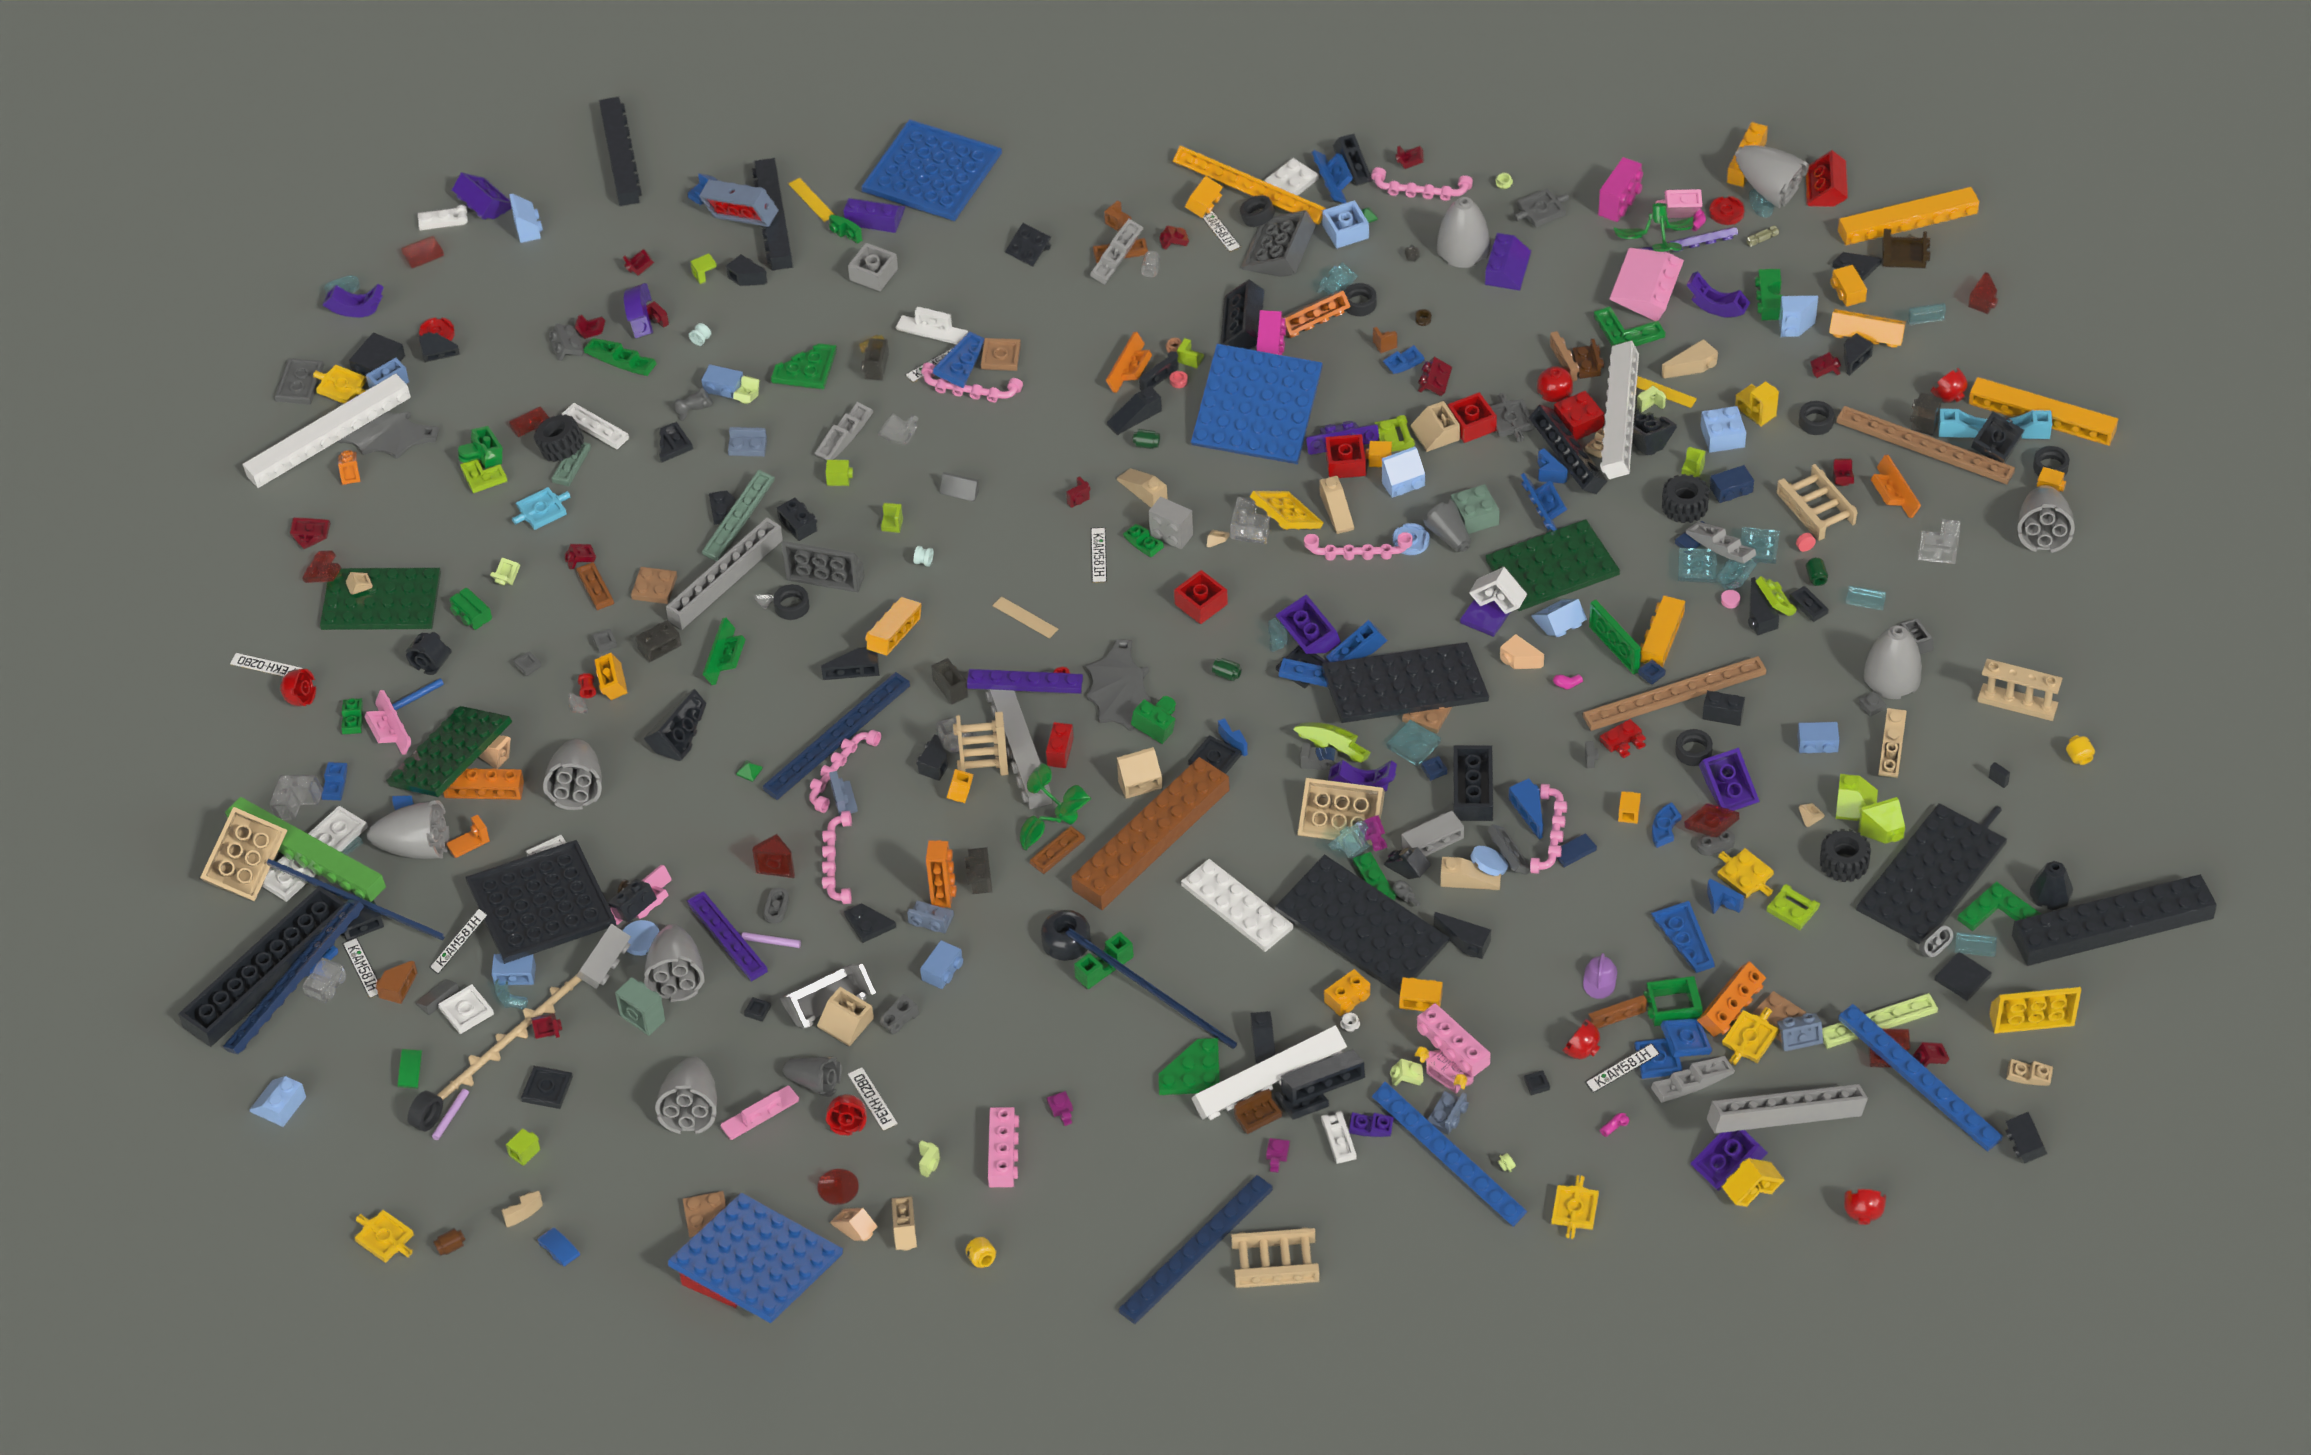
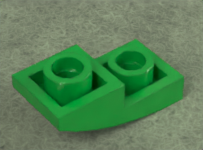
M831 214L829 216V228L833 233H836L840 238L846 235L857 244L863 241L862 231L858 225L837 215Z
M1138 524L1133 525L1123 533L1127 541L1149 557H1153L1164 548L1162 541L1150 536L1149 530Z
M362 698L343 700L342 735L362 733Z
M402 1049L398 1077L399 1088L418 1089L422 1050Z

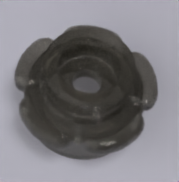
M1413 245L1405 249L1406 259L1416 262L1420 256L1419 249Z

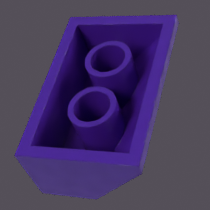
M461 172L452 188V191L457 194L456 197L465 201L467 207L475 210L482 219H496L512 209L510 199L483 177Z
M848 198L844 208V218L852 221L860 228L896 233L905 211V206Z
M1497 233L1486 267L1485 285L1520 291L1531 250L1514 235Z
M1307 594L1276 614L1277 619L1306 654L1327 653L1341 643L1335 628Z

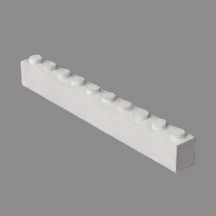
M1633 341L1612 346L1610 354L1609 387L1606 391L1608 399L1605 403L1607 411L1604 415L1606 422L1603 427L1605 434L1602 439L1604 446L1601 451L1602 462L1600 463L1603 473H1606L1608 479L1630 474L1639 353Z
M397 374L392 375L245 462L243 467L247 477L257 488L263 486L411 398L408 386Z

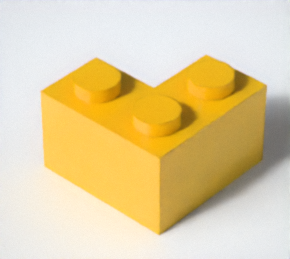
M1766 381L1758 387L1750 384L1736 394L1735 406H1738V409L1762 427L1777 416L1779 391Z
M1748 1158L1740 1164L1739 1169L1727 1178V1182L1722 1188L1735 1205L1747 1207L1760 1192L1772 1194L1783 1183L1784 1178L1771 1162Z

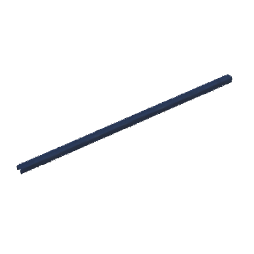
M268 859L266 862L268 866L317 887L320 886L326 891L347 900L360 901L364 907L442 941L445 938L443 933L271 859Z
M1069 928V931L1066 932V935L1218 1038L1221 1042L1235 1049L1237 1042Z

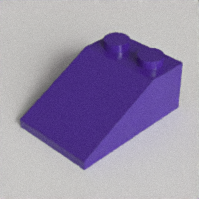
M1739 748L1703 759L1699 764L1704 780L1723 815L1760 802Z
M1745 1130L1722 1132L1690 1164L1719 1191L1727 1182V1178L1739 1169L1740 1164L1748 1158L1762 1160L1768 1152Z

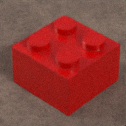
M1586 391L1554 404V411L1576 440L1597 432L1604 426L1605 413Z
M1480 392L1447 404V407L1460 425V438L1463 443L1496 431L1497 416Z
M1362 434L1325 437L1329 477L1349 478L1366 476V460Z
M1203 570L1198 571L1174 589L1175 605L1199 624L1204 623L1228 604L1227 589Z

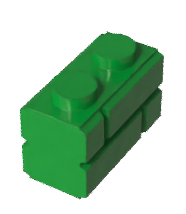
M464 588L459 594L457 593L450 598L451 612L455 616L459 615L466 626L470 625L474 630H477L492 619L490 608L469 588Z

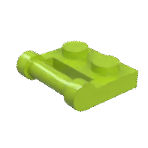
M1400 415L1396 419L1374 422V424L1378 425L1379 441L1392 442V452L1415 446L1414 439L1411 438L1407 427L1408 421L1406 416ZM1396 427H1400L1404 441H1399Z
M1762 576L1756 580V583L1773 608L1787 616L1796 613L1797 609L1793 604H1790L1781 590L1782 586L1779 582H1773L1771 579L1767 580Z
M1785 884L1778 895L1767 906V912L1794 928L1801 930L1818 910L1820 903L1816 900L1808 899L1794 891L1790 885ZM1789 896V897L1793 898L1794 900H1796V901L1800 902L1801 904L1807 906L1808 909H1807V910L1803 909L1802 907L1798 906L1797 904H1795V903L1791 902L1790 900L1786 899V897Z

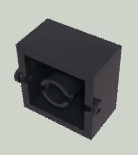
M1993 411L1974 438L1971 448L1988 458L2005 464L2021 440L2025 430L2013 424L2010 418L2005 419Z

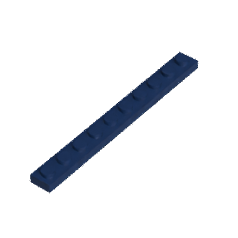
M895 672L765 783L763 791L776 800L781 798L838 749L844 739H849L910 687V681Z
M349 899L224 1044L223 1047L227 1052L239 1054L246 1048V1044L259 1033V1029L271 1019L276 1009L284 1004L288 995L296 990L299 982L310 973L311 968L322 959L323 954L335 944V940L347 930V926L352 920L359 916L360 911L364 908L360 901Z
M1256 1175L1119 1308V1313L1133 1324H1136L1273 1191V1186Z

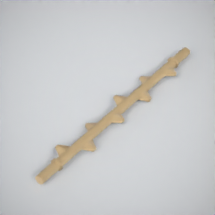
M575 975L571 980L565 982V985L561 988L551 987L550 992L552 996L536 1010L525 1008L523 1010L525 1019L507 1035L496 1034L497 1043L483 1056L470 1055L468 1057L470 1067L454 1081H450V1084L437 1095L444 1100L454 1090H457L461 1084L473 1086L472 1075L489 1060L499 1061L501 1059L499 1051L514 1038L527 1039L528 1033L526 1028L532 1024L531 1018L541 1016L543 1013H555L553 1005L569 991H572L573 987L582 979Z

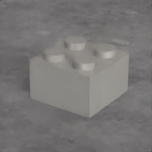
M865 243L848 265L850 281L881 291L898 269L897 254Z
M1160 497L1149 510L1150 536L1173 547L1182 549L1193 536L1192 510Z

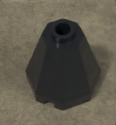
M2052 861L2047 863L2035 876L2029 894L2037 906L2042 907V905L2048 906L2047 909L2053 911L2068 905L2073 893V887L2064 865L2060 862Z

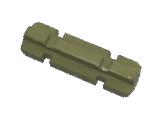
M1773 225L1768 229L1747 237L1746 242L1752 247L1757 243L1759 244L1771 237L1777 236L1779 229Z

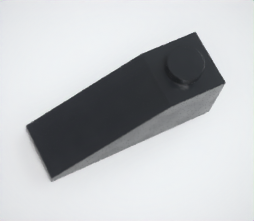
M1355 134L1339 137L1333 144L1336 154L1339 153L1343 156L1353 177L1352 181L1356 186L1372 182L1373 180Z
M1151 386L1136 393L1109 419L1107 425L1116 435L1123 433L1161 412V396Z
M1753 577L1751 578L1750 615L1748 623L1758 636L1778 629L1779 615L1756 583V578Z
M867 647L850 651L821 665L823 680L880 676L878 653L868 650Z
M1438 912L1434 913V927L1448 936L1449 941L1464 954L1483 959L1491 942V929Z
M1271 1011L1251 1013V1032L1255 1064L1257 1065L1275 1056Z

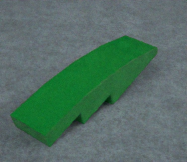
M592 338L583 349L585 353L600 361L636 374L648 376L656 366L655 359L641 357L638 351L624 349L622 344L618 342Z

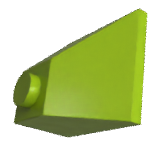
M1840 774L1836 819L1859 821L1861 807L1877 803L1878 790L1861 776Z
M1898 797L1861 807L1858 832L1862 836L1885 844L1903 839L1905 823Z

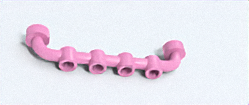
M1379 167L1374 168L1371 175L1375 184L1381 189L1388 190V194L1396 196L1399 191H1403L1407 197L1412 198L1416 196V193H1423L1425 199H1432L1433 194L1440 195V198L1444 201L1450 200L1451 196L1463 195L1472 188L1473 183L1472 178L1469 176H1461L1459 178L1458 187L1460 189H1451L1449 186L1436 188L1430 184L1417 186L1415 183H1408L1404 185L1399 184L1397 181L1385 183L1383 181L1385 180L1386 171Z
M924 363L921 370L925 382L928 385L934 386L938 393H945L946 389L953 390L952 393L955 396H962L963 392H967L975 400L984 395L992 403L997 402L998 398H1011L1016 393L1021 392L1023 387L1021 380L1011 378L1007 386L1009 391L1002 392L994 387L990 389L982 388V386L977 384L973 386L965 385L963 389L942 378L938 380L932 379L931 377L935 376L933 374L935 365L932 363Z
M1407 532L1398 535L1397 547H1391L1389 544H1383L1381 547H1373L1370 544H1365L1363 547H1354L1348 544L1341 548H1336L1334 545L1318 548L1319 537L1317 535L1308 534L1304 537L1305 548L1316 555H1325L1327 560H1334L1336 555H1343L1346 560H1352L1355 555H1362L1363 559L1370 560L1373 558V554H1381L1382 559L1388 560L1392 557V554L1404 552L1413 543L1412 535Z
M875 730L856 734L851 740H843L841 744L843 751L832 754L831 762L833 764L830 767L827 765L822 767L821 776L823 777L820 780L814 778L811 781L810 788L812 791L809 795V800L815 805L816 811L825 813L829 808L830 800L823 796L817 798L819 793L824 792L826 784L830 780L829 772L837 771L840 766H844L850 753L856 751L857 744L861 740H866L867 744L874 747L877 746L881 740L880 732Z
M1541 784L1540 791L1541 799L1549 800L1550 796L1556 798L1548 859L1540 862V858H1531L1530 870L1531 873L1539 874L1540 870L1550 868L1555 863L1556 857H1561L1562 848L1558 846V842H1563L1564 834L1563 831H1560V828H1565V816H1562V813H1567V801H1564L1563 794L1559 790L1550 788V784Z
M842 811L840 816L831 819L827 830L822 831L823 841L827 842V846L822 847L823 857L827 858V861L822 862L823 873H827V877H822L823 889H827L831 899L842 901L843 905L851 904L852 897L850 888L841 889V893L835 892V827L842 823L843 827L852 825L850 811Z

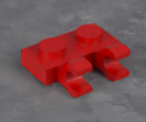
M1631 719L1600 735V742L1610 752L1616 750L1622 758L1630 755L1627 751L1630 749L1629 742H1632L1639 750L1646 746L1643 743L1646 738L1642 734V729Z

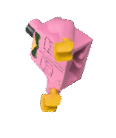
M1418 1047L1414 1056L1421 1057L1420 1062L1422 1063L1427 1061L1426 1073L1455 1094L1460 1089H1465V1086L1473 1083L1474 1077L1471 1078L1467 1073H1463L1459 1066L1453 1060H1449L1441 1049L1428 1051L1424 1047Z

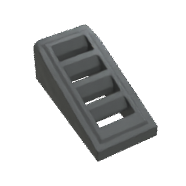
M1918 618L1900 624V626H1903L1911 633L1918 645L1920 654L1933 651V638Z

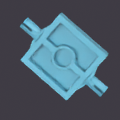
M547 487L516 502L521 514L512 517L513 523L516 525L525 520L536 530L567 515L566 509L561 502L571 498L569 492L566 491L563 494L556 495Z

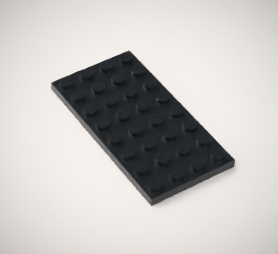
M1468 642L1323 663L1321 665L1323 676L1341 723L1489 701V694Z
M1938 803L1859 902L1856 910L1920 944L1921 940L1934 928L1944 924L2005 846L2007 838Z
M1325 854L1275 906L1276 912L1399 995L1402 979L1417 978L1449 943L1448 936Z

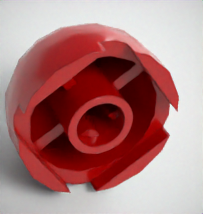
M1549 367L1538 377L1537 392L1546 401L1560 402L1566 397L1569 398L1573 393V379L1564 368Z
M1957 368L1956 372L1952 370L1937 382L1939 386L1936 389L1933 386L1930 390L1938 400L1944 403H1950L1954 400L1957 403L1965 397L1963 393L1967 389V378Z
M295 669L284 675L280 691L286 702L293 706H306L313 702L316 686H313L312 680H315L311 671L308 669Z
M1586 1019L1562 1051L1570 1057L1579 1060L1585 1059L1589 1055L1594 1057L1600 1049V1046H1598L1600 1033L1597 1027Z
M850 1094L839 1095L828 1105L826 1122L830 1125V1129L833 1132L849 1136L852 1135L851 1132H860L866 1125L867 1111L864 1103L858 1097Z
M1858 1189V1193L1852 1194V1190L1845 1192L1844 1207L1846 1213L1852 1219L1857 1220L1858 1224L1869 1225L1870 1221L1877 1220L1884 1213L1886 1205L1885 1194L1881 1196V1192L1869 1189Z

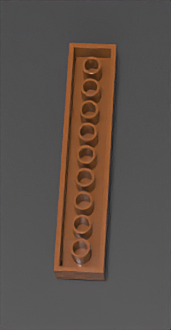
M1199 757L1071 876L1072 891L1100 910H1103L1229 791V776Z

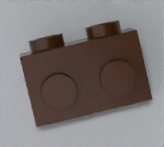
M1270 1089L1259 1091L1254 1096L1241 1100L1234 1106V1117L1246 1134L1282 1117L1281 1110L1271 1098Z

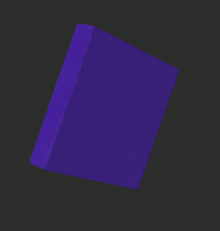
M1474 599L1461 617L1460 623L1494 637L1511 612L1505 614L1495 601L1480 606Z

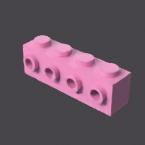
M1436 1003L1417 1016V1029L1419 1033L1429 1038L1431 1043L1436 1048H1440L1449 1060H1453L1463 1073H1467L1473 1078L1490 1065V1052Z
M1014 1107L990 1108L989 1188L1014 1187V1179H1018V1166L1014 1167V1163L1018 1162V1149H1015V1145H1019V1133L1015 1132V1128H1019V1115H1015Z

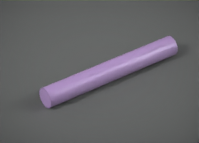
M742 933V938L746 941L800 948L801 940Z
M461 1090L432 1134V1138L435 1140L440 1139L468 1096V1090Z

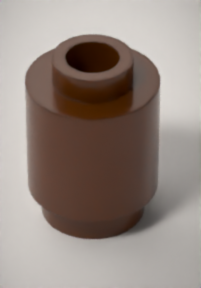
M453 1228L438 1236L433 1243L440 1256L463 1247L462 1242L466 1240L461 1230L456 1231Z

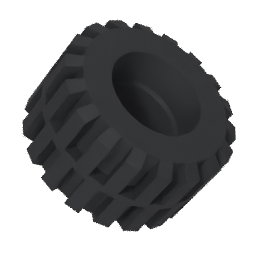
M558 414L544 420L543 423L538 425L539 427L536 428L534 440L543 457L553 462L563 461L575 455L584 443V436L577 422L568 414Z
M1682 474L1681 476L1676 475L1674 478L1668 479V482H1665L1662 493V509L1664 514H1668L1667 517L1669 519L1673 518L1675 522L1693 523L1694 520L1698 521L1700 517L1705 516V513L1708 511L1709 487L1704 480L1701 481L1700 477Z
M1840 829V831L1834 830L1832 834H1827L1826 839L1822 841L1820 852L1822 871L1827 872L1826 875L1829 878L1834 877L1833 880L1838 881L1839 879L1842 882H1846V880L1852 882L1855 878L1860 879L1862 875H1865L1869 868L1871 854L1870 843L1866 841L1867 838L1865 836H1860L1861 833L1858 831L1855 833L1852 829H1849V831H1845V829ZM1838 854H1849L1852 857H1842Z

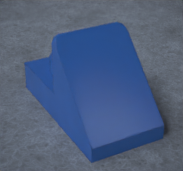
M699 173V184L687 194L689 199L702 205L704 202L699 197L708 180L717 181V179L713 176Z
M1543 448L1538 451V465L1540 467L1538 481L1548 482L1551 480L1552 483H1566L1568 469L1546 449Z
M1712 879L1708 880L1707 895L1713 914L1721 905L1738 913L1743 909V895Z

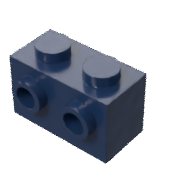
M1745 465L1711 476L1710 489L1719 503L1753 493L1754 479Z

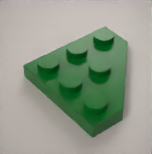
M819 343L806 353L803 351L792 356L791 360L784 364L782 362L776 364L771 377L772 383L824 389L837 352L836 345Z
M1218 1038L1197 1039L1159 1073V1095L1198 1094L1220 1083Z

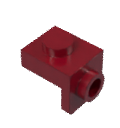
M1401 146L1397 147L1396 160L1399 164L1401 163L1404 169L1424 162L1421 146L1404 151Z
M1167 225L1159 237L1162 248L1165 250L1168 249L1171 243L1187 246L1189 243L1186 230L1180 227Z
M642 249L631 259L626 255L623 256L626 262L624 264L626 269L630 273L633 271L638 276L654 263L645 249Z
M581 314L578 315L575 328L584 339L602 334L606 321L602 316L587 321Z
M1830 352L1810 361L1816 378L1831 371H1834L1837 376L1841 374L1839 369L1841 363Z
M1851 458L1833 460L1835 484L1840 486L1854 484Z
M1081 476L1077 477V487L1066 491L1067 504L1070 508L1090 499V485Z
M555 1013L531 1018L536 1039L555 1035L556 1038L560 1037L559 1031L563 1029L561 1020L556 1019Z

